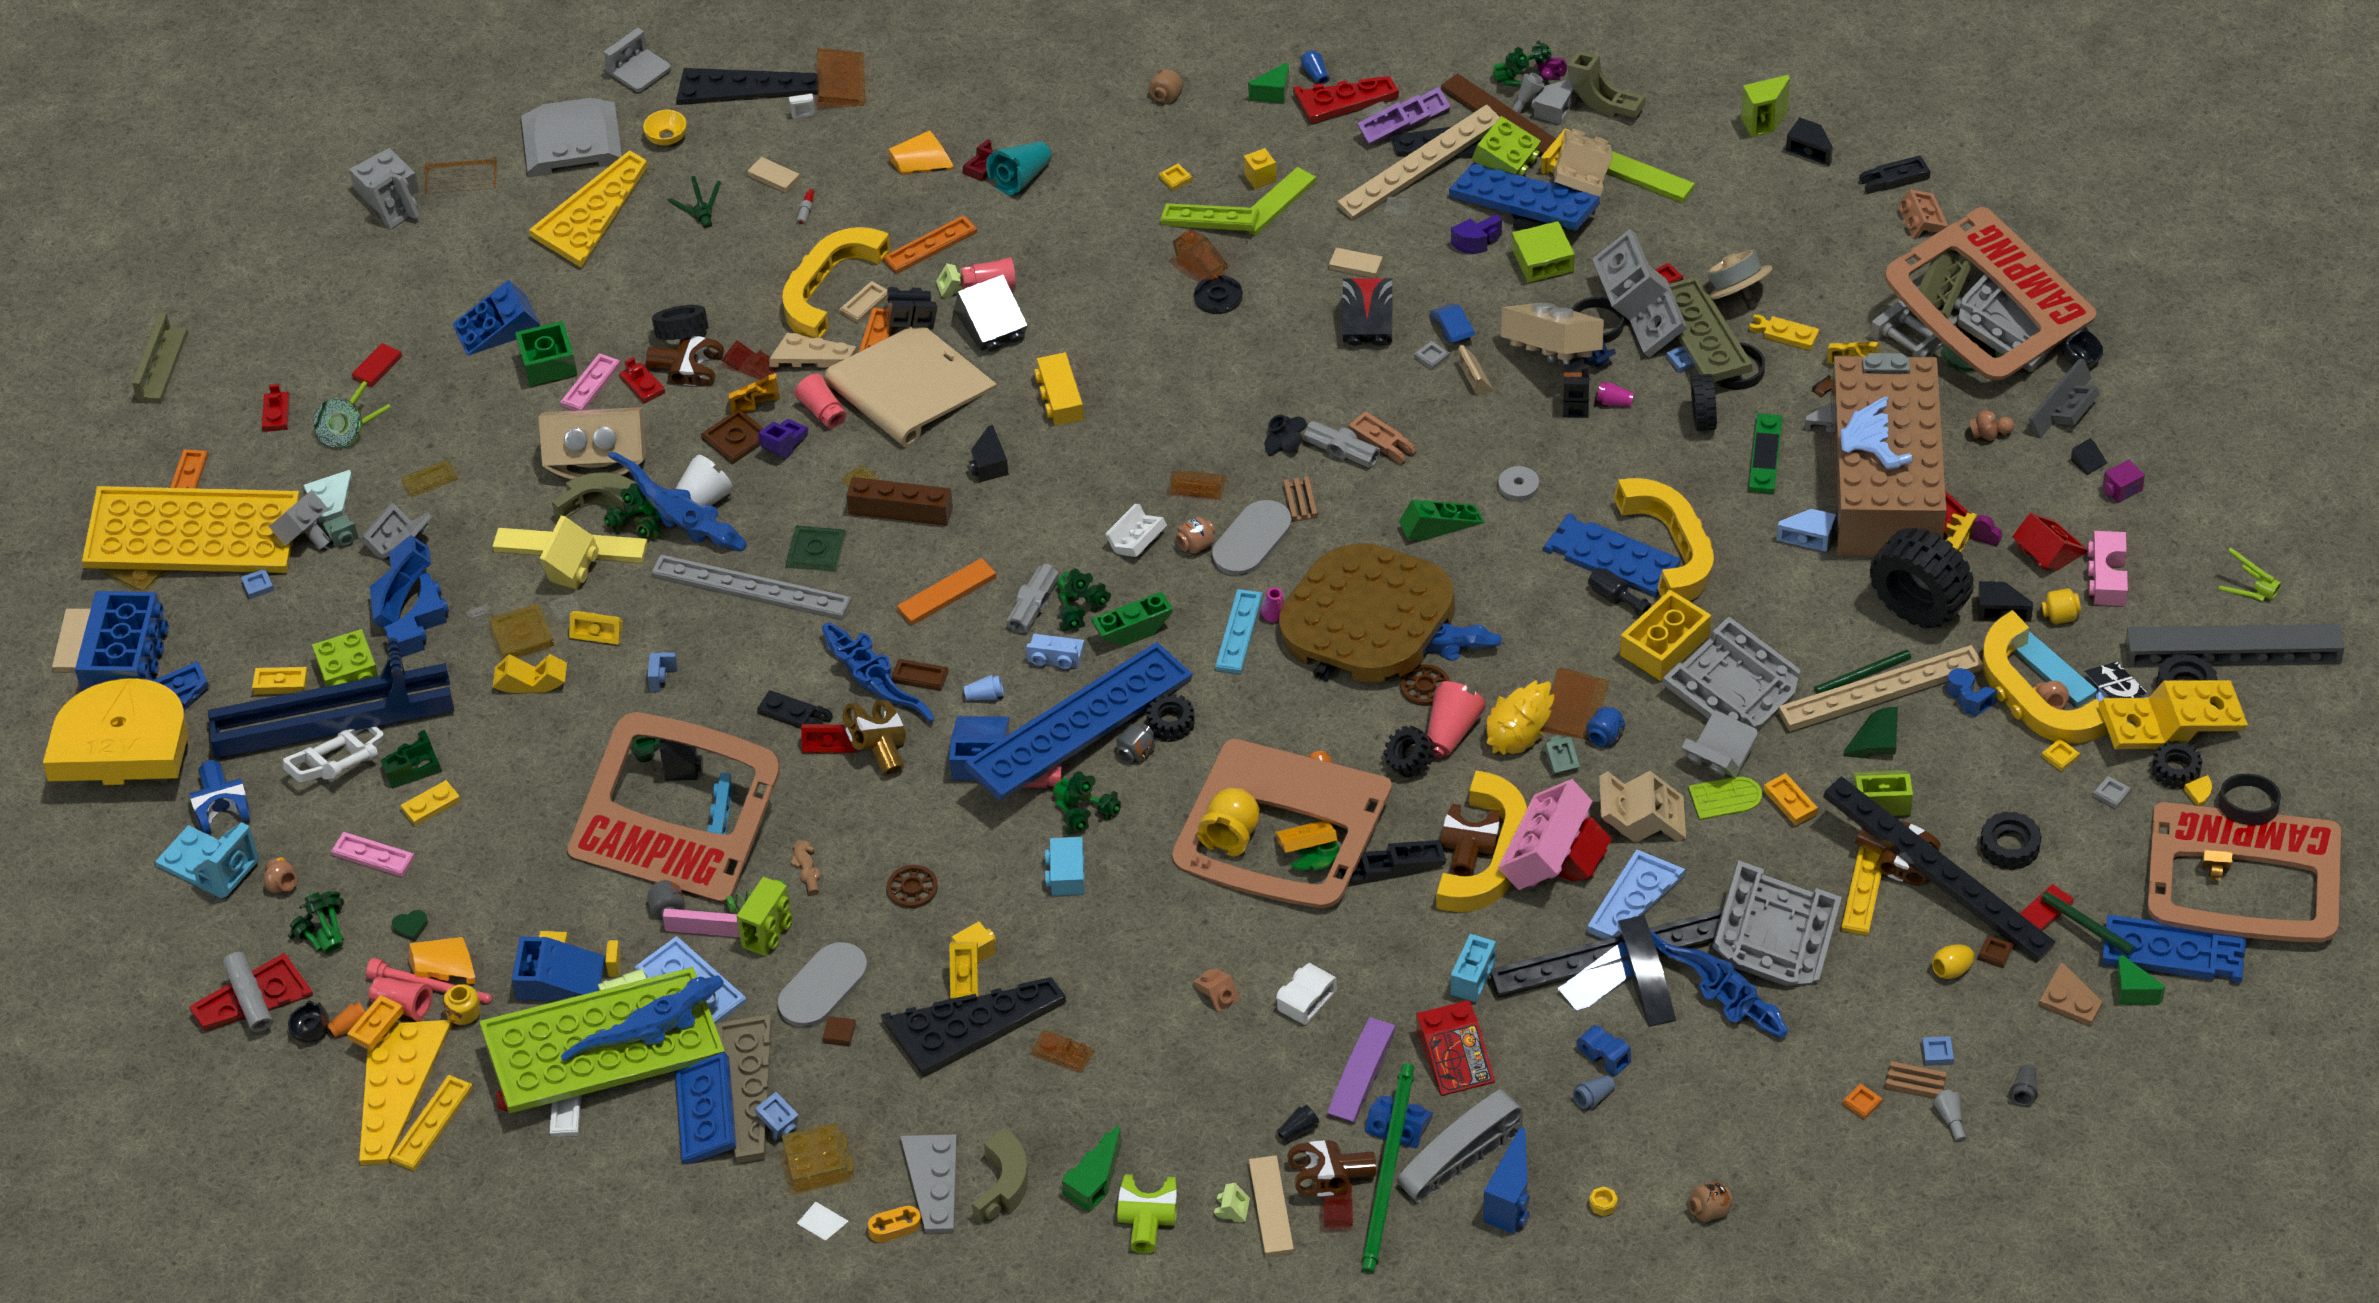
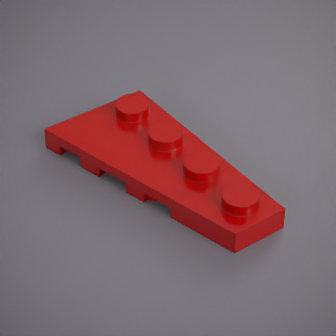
M1390 76L1359 79L1358 83L1353 84L1347 81L1337 82L1336 86L1324 87L1323 84H1314L1313 88L1302 89V86L1293 87V94L1311 124L1399 98V90Z
M285 952L252 970L268 1011L313 996V991ZM231 983L189 1006L190 1012L203 1031L246 1019Z

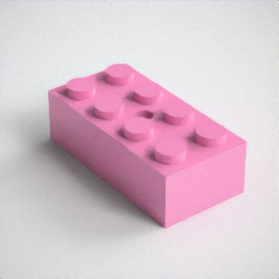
M1573 779L1533 796L1501 860L1498 869L1518 890L1528 886L1533 887L1547 878L1552 879L1562 870L1561 865L1565 857L1570 853L1573 840L1578 836L1579 828L1588 816V809L1592 803L1590 797Z

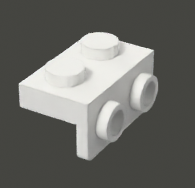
M1134 504L1106 532V537L1115 553L1137 557L1143 553L1152 540L1159 536L1167 524L1163 517L1145 515L1140 504Z

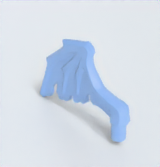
M1886 396L1860 411H1854L1846 428L1840 429L1842 451L1847 453L1853 450L1870 452L1880 459L1886 469H1899L1901 465L1912 463V456L1910 453L1899 456L1895 455L1889 449L1888 443L1882 442L1888 439V427H1885L1888 424V414H1876L1878 411L1887 408L1888 397Z

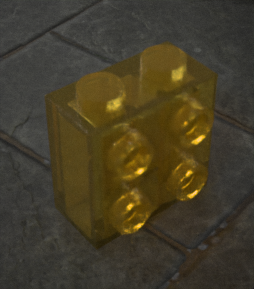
M837 1122L782 1135L795 1194L851 1181L850 1172L854 1171L851 1154L845 1155L844 1149L848 1148L845 1132H839Z

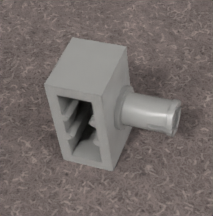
M312 490L269 526L285 546L300 533L302 535L305 533L318 550H321L331 541V538L316 524L318 522L316 519L326 512L328 508Z

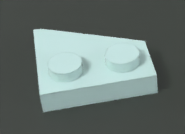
M350 470L304 485L306 494L312 490L328 508L326 512L317 518L319 524L344 515L345 501L348 497L349 483L352 479Z

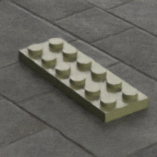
M1698 276L1669 284L1687 325V329L1676 337L1699 375L1712 374L1714 382L1752 372V362Z

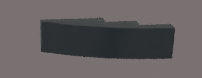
M1441 841L1388 843L1387 850L1363 852L1357 868L1349 880L1348 887L1414 875L1446 864V858ZM1339 868L1335 878L1343 879L1347 870Z
M1645 915L1618 920L1617 927L1626 949L1625 956L1633 976V986L1649 1027L1676 1021L1662 966Z

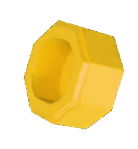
M1603 1186L1592 1191L1589 1197V1205L1593 1213L1604 1217L1614 1213L1618 1205V1198L1614 1190Z

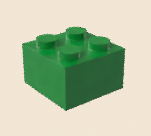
M563 321L515 332L529 386L578 375L574 354Z

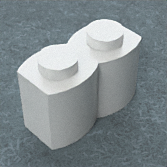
M1311 963L1306 964L1295 972L1290 983L1279 989L1276 996L1278 1011L1303 1025L1308 1024L1320 1008L1336 992L1337 978Z

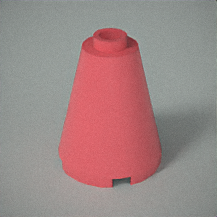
M1444 681L1440 686L1438 684L1435 689L1427 733L1435 745V749H1432L1435 752V757L1449 756L1486 707L1482 696L1477 692L1473 696L1467 692L1468 687L1463 684Z

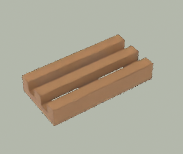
M1309 476L1304 477L1303 481H1299V478H1294V482H1289V479L1284 480L1292 522L1316 519L1317 510ZM1301 486H1305L1311 514H1307ZM1293 487H1295L1301 511L1299 516H1297L1291 492Z
M1891 1061L1885 1088L1937 1098L1936 1095L1944 1089L1947 1072ZM1893 1079L1901 1080V1081H1906V1082H1910V1083H1913V1084L1904 1083V1082H1899V1081H1895V1080H1893ZM1919 1085H1925V1086L1935 1087V1088H1938V1089L1929 1088V1087H1924V1086H1919Z

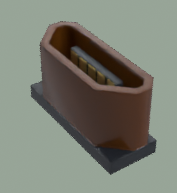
M1828 375L1812 386V391L1822 398L1826 392L1831 390V376Z

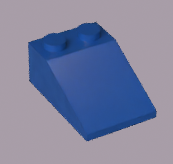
M1521 1127L1484 1190V1223L1512 1234L1517 1232L1519 1226L1525 1227L1530 1215V1211H1527L1530 1195L1527 1194L1526 1132Z

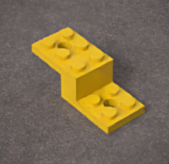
M2231 680L2163 681L2149 698H2103L2098 703L2114 749H2158L2161 744L2165 746V743L2169 741L2171 744H2174V741H2179V744H2183V742L2188 743L2198 731H2243L2248 726ZM2127 720L2132 721L2135 724V726L2131 723H2128Z

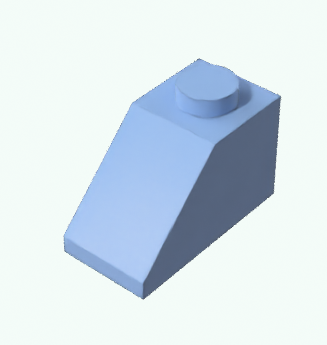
M1809 509L1781 520L1778 523L1777 541L1827 552L1835 531L1836 514Z

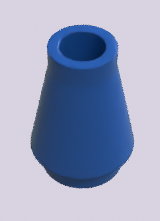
M1315 50L1306 52L1300 60L1302 69L1317 84L1328 82L1330 77L1327 74L1322 55Z

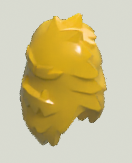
M1535 680L1525 688L1516 689L1507 698L1501 696L1497 698L1496 706L1491 708V714L1487 717L1486 728L1488 736L1486 743L1493 746V754L1501 752L1503 755L1507 753H1522L1527 748L1534 746L1535 741L1544 735L1541 728L1550 716V708L1554 701V694L1549 695L1551 689L1549 681L1537 684V680Z

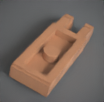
M1366 411L1348 425V429L1352 430L1359 439L1380 448L1381 453L1388 455L1389 458L1400 465L1406 461L1405 454L1401 450L1411 456L1417 451L1415 445L1404 438L1403 434Z

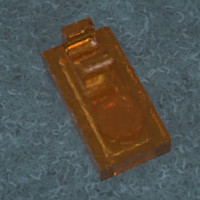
M1045 1029L1031 1049L1034 1056L1082 1073L1094 1053L1091 1047L1086 1046L1084 1043L1075 1042L1070 1038Z

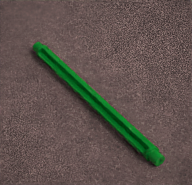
M1409 1063L1402 1064L1401 1072L1397 1076L1398 1084L1365 1252L1362 1255V1271L1374 1273L1376 1263L1379 1262L1378 1255L1411 1085L1414 1081V1066Z

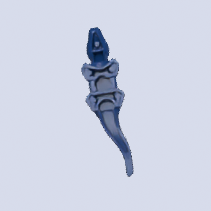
M615 452L608 454L609 458L622 464L629 470L640 490L656 508L659 517L667 527L678 525L685 529L688 536L696 543L704 541L705 536H707L719 547L736 551H743L745 549L746 541L730 524L716 520L719 512L715 507L710 505L701 506L691 500V494L688 490L665 489L653 482L631 460Z
M828 622L822 626V632L829 651L833 652L845 664L848 671L853 675V679L862 688L875 693V695L901 707L906 706L918 711L930 723L934 721V715L921 700L896 687L891 680L889 657L885 655L877 656L872 650V640L868 634L859 633L856 641H853L846 631Z
M1443 623L1423 651V656L1427 652L1439 653L1443 658L1454 661L1460 658V648L1481 649L1499 646L1502 637L1478 624L1460 628Z
M1650 930L1654 944L1661 952L1671 958L1689 964L1698 972L1703 979L1699 987L1704 997L1708 1000L1718 999L1725 1006L1724 1012L1729 1021L1739 1022L1741 1018L1749 1016L1764 1031L1772 1033L1778 1038H1784L1787 1035V1026L1782 1020L1777 1006L1763 1002L1758 997L1755 986L1735 971L1730 962L1715 958L1700 950L1671 945Z
M718 975L709 978L701 976L693 978L682 991L660 997L643 1008L636 1009L619 1025L615 1024L610 1029H601L600 1032L588 1035L585 1039L563 1052L561 1059L562 1061H567L586 1050L606 1045L625 1044L643 1040L646 1045L661 1044L664 1041L665 1032L675 1027L679 1030L693 1027L695 1017L692 1016L691 1009L698 1003H704L709 1000L723 986L724 981Z

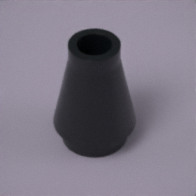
M1306 1104L1302 1108L1298 1106L1276 1131L1281 1138H1284V1142L1287 1144L1291 1140L1315 1130V1126L1320 1121L1314 1111Z

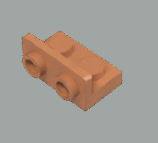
M1909 189L1898 205L1912 239H1918L1923 230L1938 233L1948 227L1933 193Z

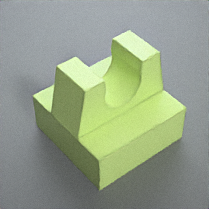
M946 264L936 280L942 298H950L953 294H958L959 291L963 290L960 273L957 272L956 266Z
M1236 1183L1226 1184L1224 1192L1217 1196L1221 1207L1215 1208L1214 1214L1218 1218L1232 1219L1234 1222L1239 1223L1245 1222L1250 1197Z

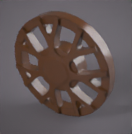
M1418 665L1411 672L1402 676L1401 691L1404 697L1414 704L1433 705L1434 695L1432 693L1437 687L1436 683L1450 681L1446 672L1437 666ZM1422 671L1423 675L1417 677L1415 673ZM1432 672H1435L1438 674V676L1434 678L1430 674ZM1407 679L1415 681V685L1405 684ZM1414 689L1418 692L1414 695L1408 693L1409 691ZM1428 695V699H1420V696Z
M908 865L897 869L892 873L887 882V892L890 899L896 905L904 908H918L928 904L933 900L938 890L935 874L928 868L920 865ZM919 872L926 874L923 879L917 876ZM910 873L911 876L903 878L902 874ZM893 882H899L901 887H893L892 884ZM933 882V887H923L924 883ZM903 892V897L898 899L895 896L897 893ZM922 892L928 894V896L925 898H922L919 895ZM908 897L916 898L914 902H907Z

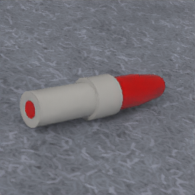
M809 189L800 204L797 224H806L809 212H811L813 206V189Z

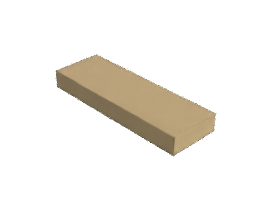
M66 609L52 665L53 672H75L91 609Z

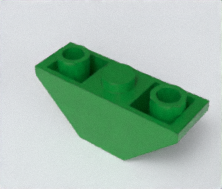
M1161 591L1091 618L1103 640L1127 646L1153 636L1173 613V607Z

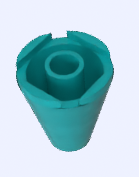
M1041 141L997 149L987 158V174L990 180L994 179L998 184L995 186L996 189L1008 196L1019 193L1051 161V149Z

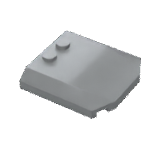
M584 98L543 104L521 115L528 177L552 174V168L599 162V167L609 166L622 157L615 102Z
M1986 274L1962 298L1957 325L2002 355L2039 332L2037 326L2025 312ZM2055 347L2023 368L2028 372L2034 371Z
M1728 617L1712 632L1711 638L1683 664L1678 663L1663 677L1662 684L1708 719L1717 711L1758 731L1778 713L1779 706L1787 704L1793 699L1801 669L1732 618Z
M1738 860L1734 868L1712 947L1730 962L1734 968L1788 987L1817 983L1820 979L1842 897L1818 888L1814 892L1763 875L1764 869Z

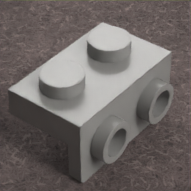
M391 172L368 186L384 225L389 229H392L408 217L414 219L420 217L417 210L418 204L408 190L409 184L403 176Z

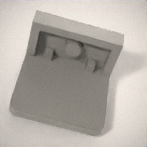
M636 28L603 52L607 73L636 92L643 91L671 70L668 62L647 49L644 31Z
M392 503L388 505L368 528L360 540L378 558L383 560L389 557V552L408 536L412 535L415 537L417 534H422L429 527L427 522L432 515L427 512L410 520Z
M1716 711L1711 715L1697 743L1686 738L1681 748L1688 754L1687 759L1700 766L1702 763L1708 765L1710 770L1721 776L1727 774L1736 778L1755 744L1759 732L1745 723Z

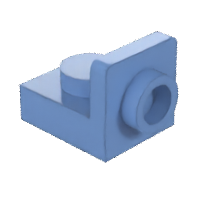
M650 653L648 667L650 692H660L661 683H666V672L678 671L676 653Z
M777 1092L773 1093L755 1108L754 1113L773 1132L772 1139L776 1142L782 1137L785 1139L789 1138L797 1130L798 1113Z

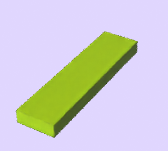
M1612 151L1613 157L1606 172L1607 174L1684 203L1695 189V183Z
M1296 167L1251 207L1258 208L1260 215L1254 231L1247 232L1254 236L1261 232L1316 183V176Z
M1166 203L1160 222L1162 225L1175 227L1254 231L1260 213L1258 208Z

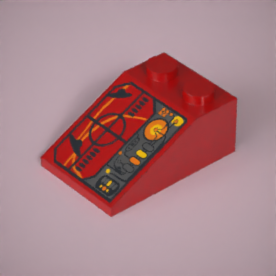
M1470 1000L1416 1013V1032L1441 1096L1495 1083L1479 1023Z

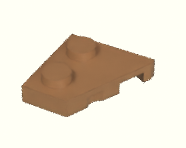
M2060 963L2039 1001V1006L2091 1026L2102 1007L2103 1001L2065 964Z

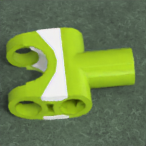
M1125 1174L1119 1192L1117 1220L1118 1223L1133 1224L1131 1250L1136 1253L1151 1254L1156 1249L1158 1225L1175 1226L1176 1177L1167 1176V1181L1164 1182L1163 1187L1159 1191L1144 1193L1135 1186L1134 1175Z

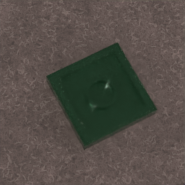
M796 525L785 563L786 567L836 572L846 530Z

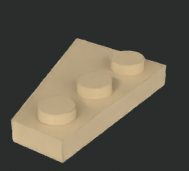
M787 333L770 357L769 363L770 367H779V363H792V367H801L805 363H815L817 367L829 368L831 365H835L855 355L857 350L856 346L847 345L842 342L837 343L823 340L822 338Z

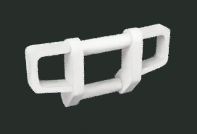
M376 726L365 728L375 737L363 744L355 735L364 729L344 730L338 733L336 738L313 749L309 747L284 758L283 769L298 782H305L319 777L323 779L335 778L341 775L342 771L360 762L376 758L378 756L376 746L383 740V732ZM341 746L345 747L352 754L338 762L335 760L327 762L322 757V755ZM305 762L311 769L301 771L294 765Z

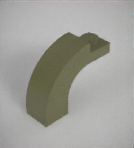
M1577 51L1569 62L1568 74L1575 92L1594 111L1613 118L1617 114L1636 118L1646 104L1645 96L1620 90L1606 80L1601 71L1600 56Z
M591 473L574 478L566 483L567 492L552 501L554 515L558 520L561 515L568 518L580 509L593 504H606L614 508L619 507L625 513L627 511L625 510V504L622 501L620 492L624 488H629L630 484L635 482L627 477L613 473Z
M1005 1127L984 1143L985 1158L999 1169L1001 1177L993 1187L972 1202L973 1217L980 1224L984 1223L987 1219L992 1220L996 1218L1001 1208L1011 1214L1019 1206L1027 1191L1028 1168L1024 1148L1019 1140Z

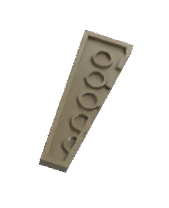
M770 1014L716 1023L719 1037L725 1053L729 1056L737 1145L734 1149L737 1164L765 1159L767 1125L754 1112L755 1108L768 1098L772 1025Z

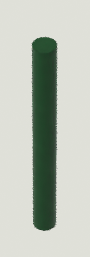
M1906 649L1814 686V690L1819 694L1850 684L1911 659V654Z
M2048 891L2043 893L2041 901L2127 955L2131 956L2134 953L2136 946Z

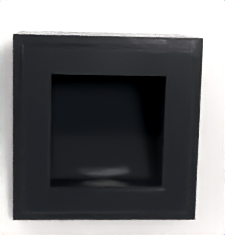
M2091 438L2072 449L2071 461L2087 475L2107 464L2104 456Z

